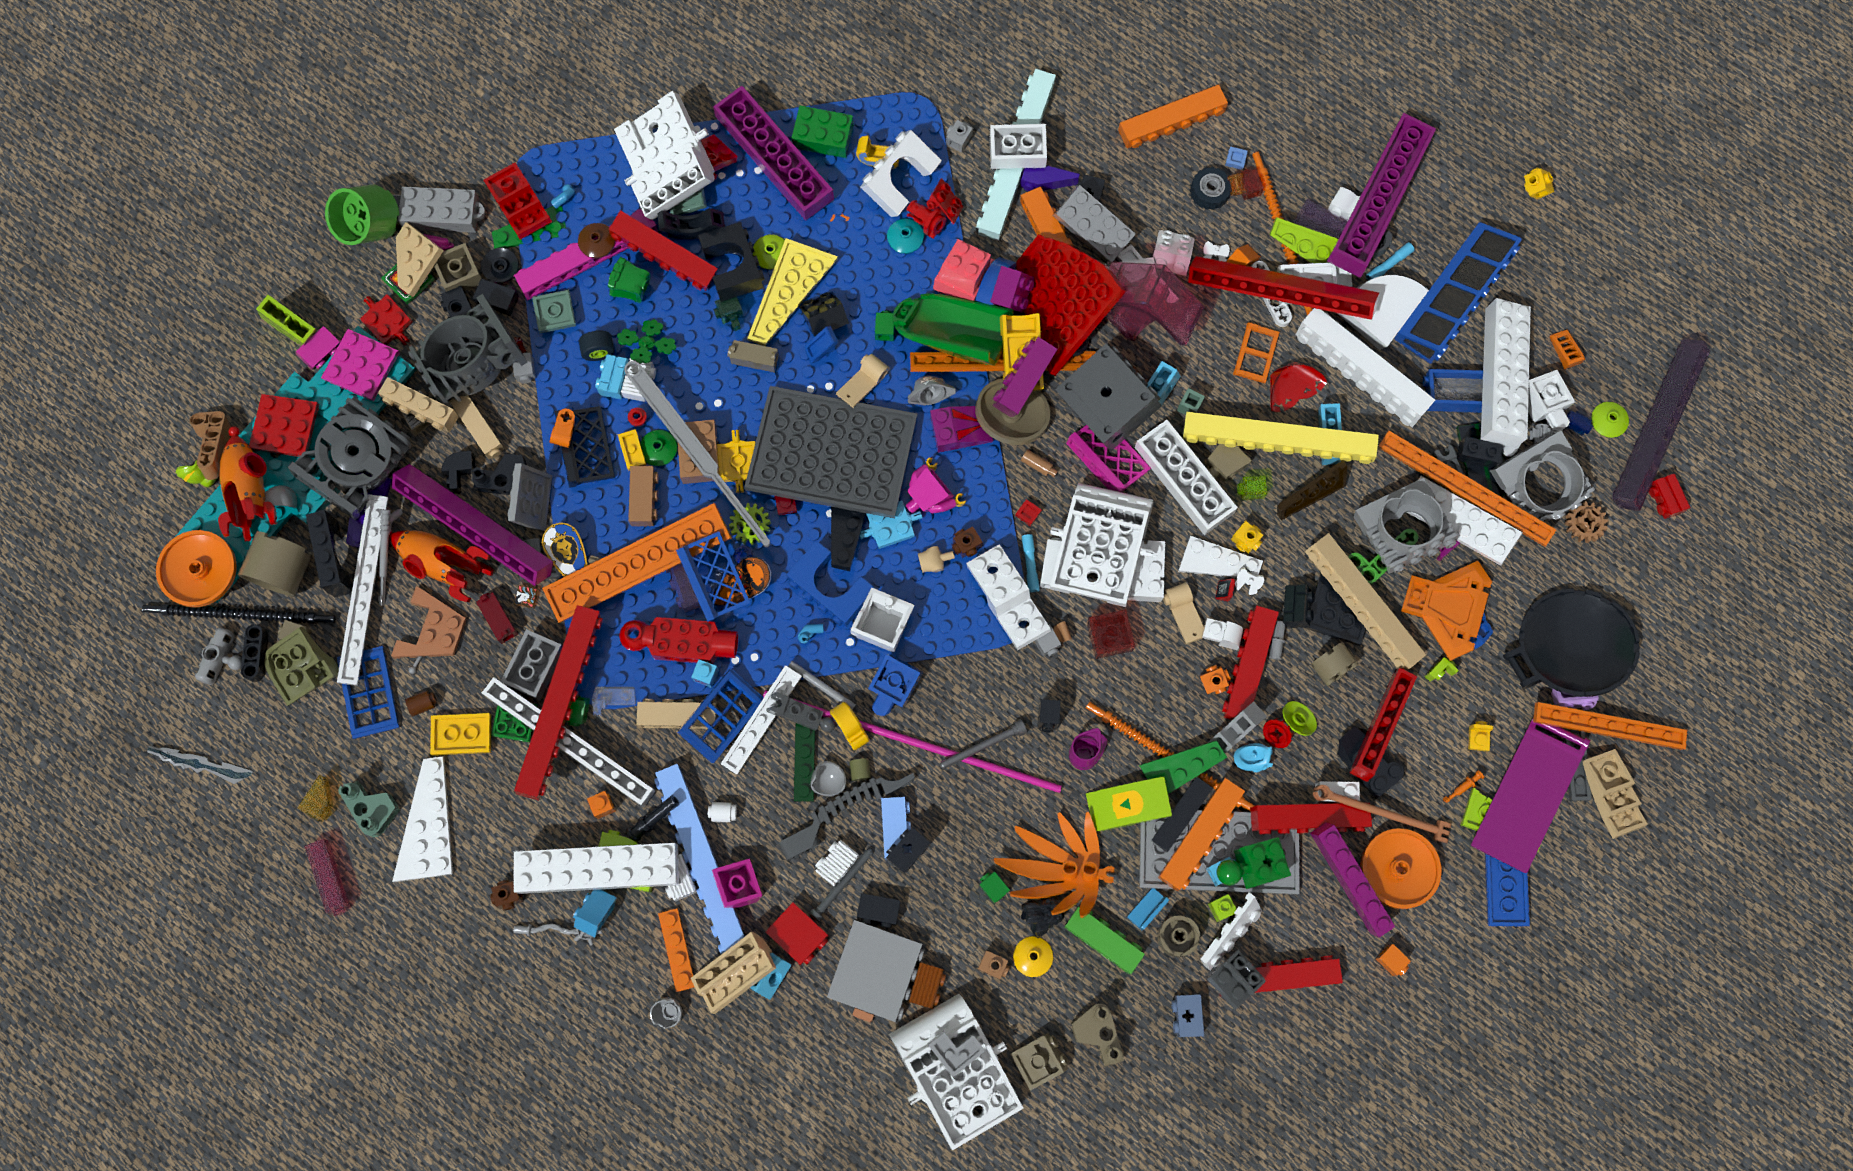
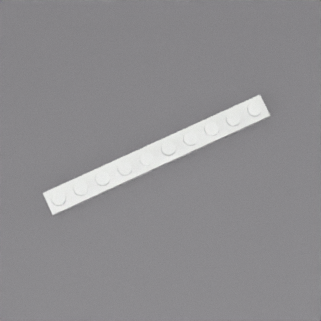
M369 494L337 683L358 686L380 554L381 509H387L388 497Z

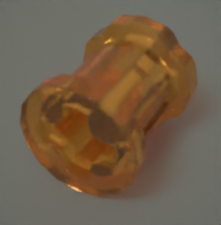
M1243 173L1227 177L1231 185V196L1247 192L1243 184Z

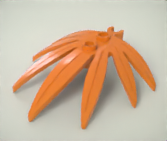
M1060 812L1058 813V821L1063 836L1078 858H1074L1050 841L1015 826V832L1029 846L1040 854L1063 865L1010 858H994V863L1024 877L1063 883L1009 892L1010 896L1039 899L1057 896L1076 889L1065 897L1051 911V914L1057 915L1069 910L1084 896L1079 913L1080 918L1087 916L1096 903L1099 880H1104L1106 883H1114V877L1107 876L1108 873H1114V867L1107 866L1104 869H1099V841L1090 813L1086 812L1084 824L1087 852L1072 825Z

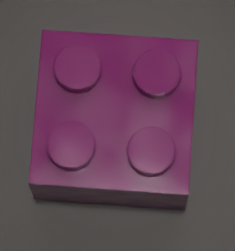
M1001 266L990 302L1023 313L1028 306L1029 292L1034 287V277L1021 271Z

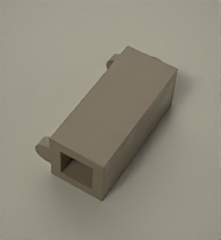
M734 340L733 344L729 346L727 356L730 358L731 364L775 373L779 353L776 348Z

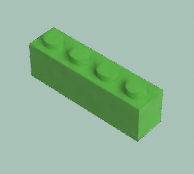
M1077 907L1064 928L1127 974H1132L1145 955L1141 952L1143 948L1135 942H1132V944L1125 940L1126 936L1120 931L1116 930L1113 932L1108 928L1110 925L1101 918L1099 920L1094 918L1092 911L1084 918H1080V907Z

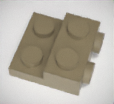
M1049 1032L1011 1053L1030 1091L1068 1070V1059L1064 1054L1060 1055L1057 1049L1059 1046L1055 1036H1050Z

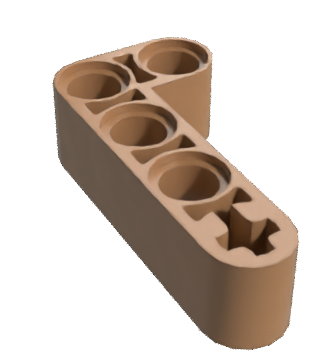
M221 411L200 412L192 415L189 419L197 436L203 438L197 465L205 479L214 480L220 476V459L223 449L230 438L228 430L231 425L225 414Z

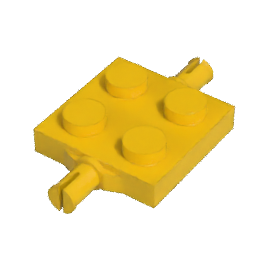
M732 430L731 442L717 444L719 475L724 482L736 483V493H740V491L743 493V482L747 479L755 441H741L740 431L736 430L735 437V430Z

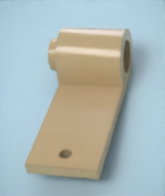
M866 354L862 358L860 370L836 392V395L852 408L883 380L890 370L889 366L873 354Z
M1185 582L1164 590V604L1166 606L1169 605L1185 644L1202 639L1204 626L1193 604V595L1189 585Z

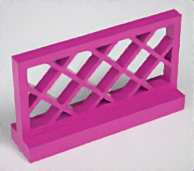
M1087 425L1070 435L1066 443L1108 490L1122 493L1151 469L1126 440L1121 442L1122 445L1119 444L1114 448L1117 449V457L1107 456V447L1103 443L1094 442L1095 434ZM1083 433L1091 434V442L1084 441L1080 435ZM1094 446L1103 447L1104 455H1097L1094 452ZM1120 449L1128 450L1130 459L1120 458ZM1106 460L1116 461V469H1110L1106 465ZM1120 462L1129 463V471L1119 470ZM1133 463L1140 464L1144 470L1141 472L1132 471ZM1119 474L1129 475V481L1123 484L1119 479Z

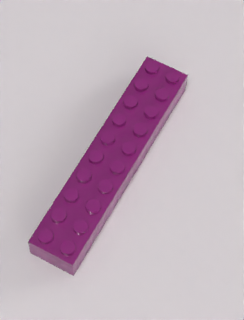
M1405 113L1402 114L1327 262L1361 278L1436 128Z

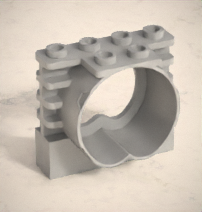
M1561 430L1553 432L1490 470L1500 489L1505 491L1507 499L1541 521L1546 519L1557 520L1565 515L1564 511L1570 508L1574 510L1581 506V501L1591 497V492L1595 490L1589 483L1588 476H1585L1583 468L1577 462V458L1573 456L1571 452L1573 449ZM1547 461L1556 465L1562 472L1564 490L1560 498L1554 503L1547 506H1538L1527 494L1525 476L1527 471H1535L1540 463Z
M1424 478L1357 509L1354 514L1355 521L1363 534L1370 539L1369 542L1375 547V552L1381 557V561L1386 565L1389 574L1392 572L1399 573L1405 569V566L1409 564L1415 565L1428 555L1432 557L1444 547L1446 549L1451 548L1457 543L1456 541L1459 537L1458 533L1453 530V525L1446 519V514L1443 513L1441 506L1435 500V495ZM1406 512H1413L1420 515L1427 522L1430 529V539L1428 542L1420 545L1403 544L1392 538L1384 525L1390 520H1400Z

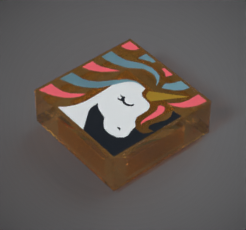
M518 585L514 604L534 609L538 589Z

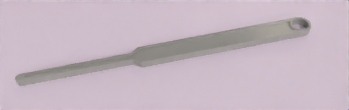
M636 361L628 362L624 368L626 376L703 476L714 480L765 547H769L770 540L720 477L718 465L642 366ZM630 366H638L639 372L636 375L628 374L627 371Z

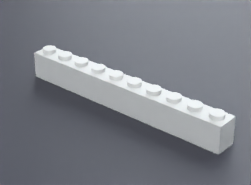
M493 677L482 694L532 730H535L541 710ZM566 728L563 740H559L558 747L644 808L655 793L654 789Z

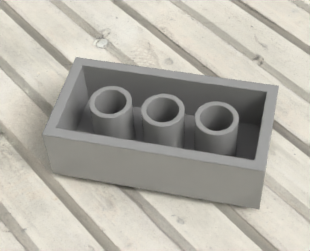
M1080 185L1073 190L1053 215L1108 264L1114 261L1135 235L1130 228Z

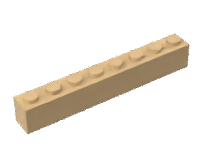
M1329 533L1305 551L1309 559L1317 566L1321 574L1345 601V604L1352 610L1358 620L1392 660L1396 668L1399 669L1400 667L1408 670L1426 656L1424 651Z

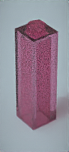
M321 839L304 846L326 914H333L334 916L344 914L346 912L345 909L350 908V903L329 840Z

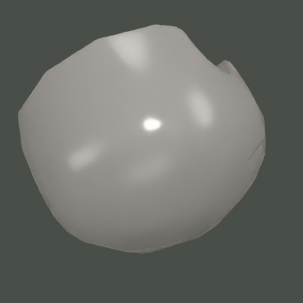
M665 997L658 999L651 1007L650 1018L654 1025L667 1029L679 1023L682 1019L683 1010L676 999Z

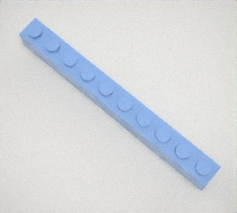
M675 764L656 772L657 778L654 781L657 789H662L664 795L661 797L662 802L671 795L679 800L680 805L670 812L671 814L668 815L671 825L676 826L678 831L675 834L679 845L683 844L685 850L682 852L684 860L691 865L692 870H689L693 882L697 881L698 883L697 894L700 900L704 899L706 907L703 908L707 919L711 918L713 926L710 927L714 937L719 938L720 944L718 949L720 954H723L744 938L745 934L735 909L724 908L712 873V869L719 867L680 766Z

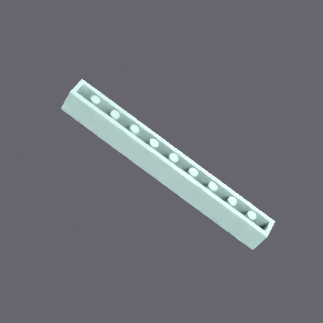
M1035 69L1034 74L1028 78V91L1024 90L1021 99V101H1024L1023 105L1017 109L1016 117L1018 119L1016 122L1013 121L1012 125L1041 124L1055 84L1056 75ZM1024 168L996 169L993 180H995L994 186L990 185L988 191L989 200L983 204V217H979L977 221L978 235L997 241L1000 240Z

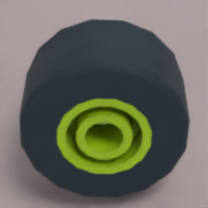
M591 331L583 334L578 340L581 356L587 361L604 360L607 354H614L615 349L612 336L607 331Z

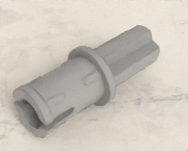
M1276 621L1273 638L1271 639L1270 659L1281 660L1283 643L1286 642L1283 640L1285 632L1283 621Z

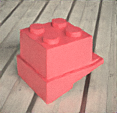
M957 239L934 280L933 289L947 296L976 302L981 281L994 259L991 258V254Z

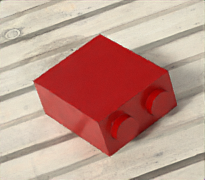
M793 902L766 931L801 966L804 963L808 965L815 957L813 953L816 949L819 948L821 950L829 942L827 940L829 935Z

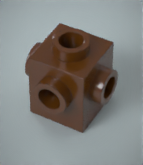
M972 526L967 530L961 529L954 534L952 548L962 558L966 556L969 558L978 552L977 550L982 547L983 542Z
M500 881L497 883V886L491 888L492 894H490L492 904L497 908L503 909V911L513 909L516 904L524 902L523 895L514 892V881Z

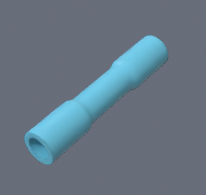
M1409 242L1406 243L1394 255L1367 273L1366 279L1369 281L1383 276L1390 268L1415 251L1413 245Z
M1032 534L1022 536L1027 569V585L1029 592H1038L1040 588L1036 572L1034 540Z

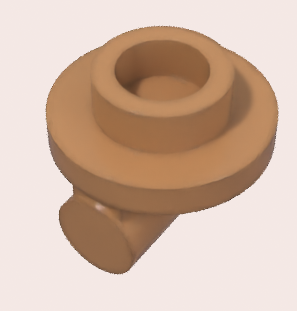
M1065 621L1054 626L1053 631L1061 643L1072 639Z

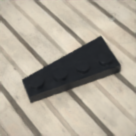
M831 507L832 568L846 571L851 570L866 513Z

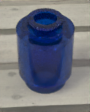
M1570 410L1567 414V418L1570 421L1567 428L1581 436L1591 431L1593 424H1591L1592 419L1578 411Z

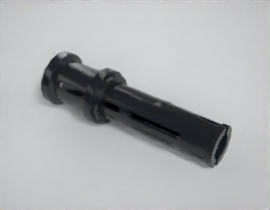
M671 795L647 816H641L636 824L626 829L628 836L635 842L640 841L641 836L646 832H651L658 821L680 805L679 800Z

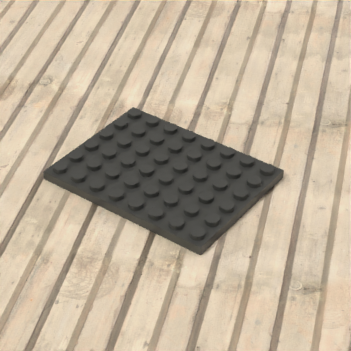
M770 386L745 483V490L895 519L917 413L858 403L852 408L842 399Z

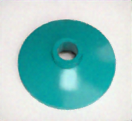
M900 219L889 227L887 240L892 249L899 253L908 254L920 248L924 240V233L922 227L916 221ZM905 231L909 233L906 236L902 234Z

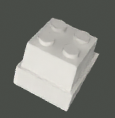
M871 587L850 630L851 634L880 648L895 652L915 605Z

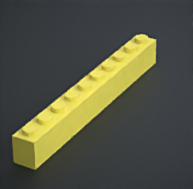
M1186 412L1183 439L1190 443L1202 441L1208 445H1216L1218 443L1225 444L1226 447L1243 446L1248 450L1259 448L1265 452H1274L1275 450L1282 451L1284 454L1300 453L1305 457L1313 455L1320 456L1323 459H1331L1333 457L1340 458L1341 461L1346 462L1358 460L1363 464H1369L1376 459L1379 437L1376 434Z

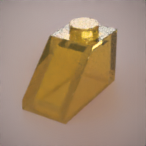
M319 774L297 808L320 822L330 817L332 814L331 809L334 806L329 779Z

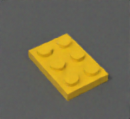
M490 713L431 716V755L491 753Z

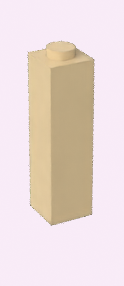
M460 396L462 399L460 402L455 398L449 400L488 459L498 457L504 448L470 397Z

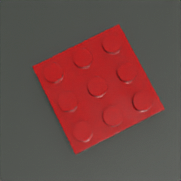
M261 394L249 443L250 448L256 451L300 457L303 452L309 450L319 404L313 401Z

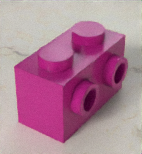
M323 326L305 345L303 344L296 351V355L311 370L315 367L319 369L326 363L324 359L329 354L332 356L340 342Z

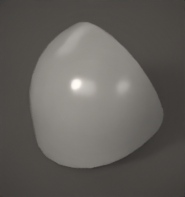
M279 485L265 492V502L269 501L274 506L297 508V496L290 487Z
M830 761L819 763L811 777L812 790L823 796L838 795L844 790L846 785L844 771L840 766Z

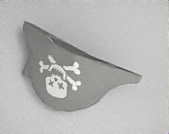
M929 375L923 376L916 380L914 390L908 396V403L919 405L935 404L956 394V389L946 384L943 378Z

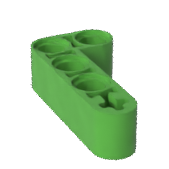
M1406 529L1395 540L1401 543L1405 538L1409 537L1410 540L1406 544L1415 545L1418 541V534L1413 529ZM1352 553L1348 556L1350 560L1357 562L1358 567L1356 568L1362 575L1367 573L1371 576V581H1368L1370 585L1387 571L1385 564V568H1380L1377 565V561H1381L1379 554L1370 563L1359 553Z

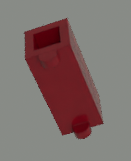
M493 592L483 594L479 598L480 600L476 601L495 637L501 644L519 635L498 597Z

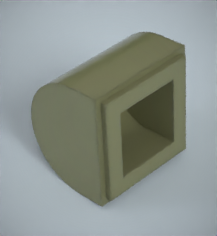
M868 758L849 761L852 781L871 779Z

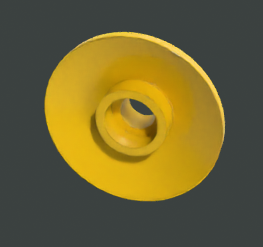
M1034 936L1024 938L1015 947L1013 953L1014 964L1025 976L1039 977L1045 974L1052 965V949L1042 938ZM1031 953L1037 954L1036 960L1030 959Z

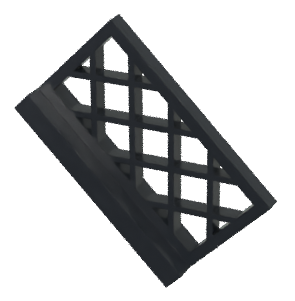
M601 407L572 410L574 415L581 419L574 426L573 434L578 432L584 438L579 444L571 438L569 448L561 446L569 488L577 487V484L613 479L614 472ZM560 410L555 411V419H557ZM597 412L598 419L595 423L586 419L589 413ZM565 417V419H563V421H564V422H567L568 417ZM583 421L592 426L587 434L578 429ZM594 428L602 434L598 441L589 436ZM586 439L595 444L591 451L582 447ZM598 446L605 450V454L601 459L593 454ZM579 449L588 454L583 462L575 458V454ZM590 456L599 461L594 469L585 464ZM603 464L608 467L609 474L601 475L596 470ZM582 467L591 472L588 477L579 478L578 472Z

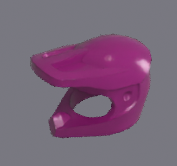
M1099 728L1088 730L1074 738L1069 749V759L1075 768L1088 770L1095 766L1103 755L1107 739L1101 734Z

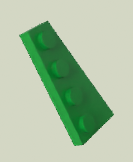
M551 206L545 209L552 222L530 234L533 242L541 241L540 235L543 231H548L551 238L559 237L558 232L562 228L566 229L565 222L559 223L556 219V214L563 212L562 206L558 208ZM510 224L492 232L494 249L510 248L523 244Z

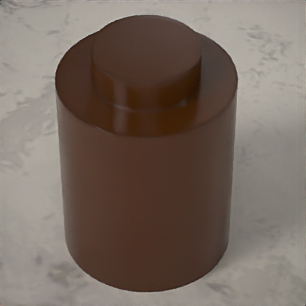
M426 690L405 699V703L409 713L414 717L434 709L437 699L433 692L430 693Z

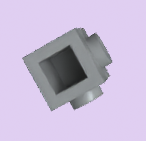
M957 120L954 125L951 124L948 128L946 145L962 153L973 136V128L967 122Z

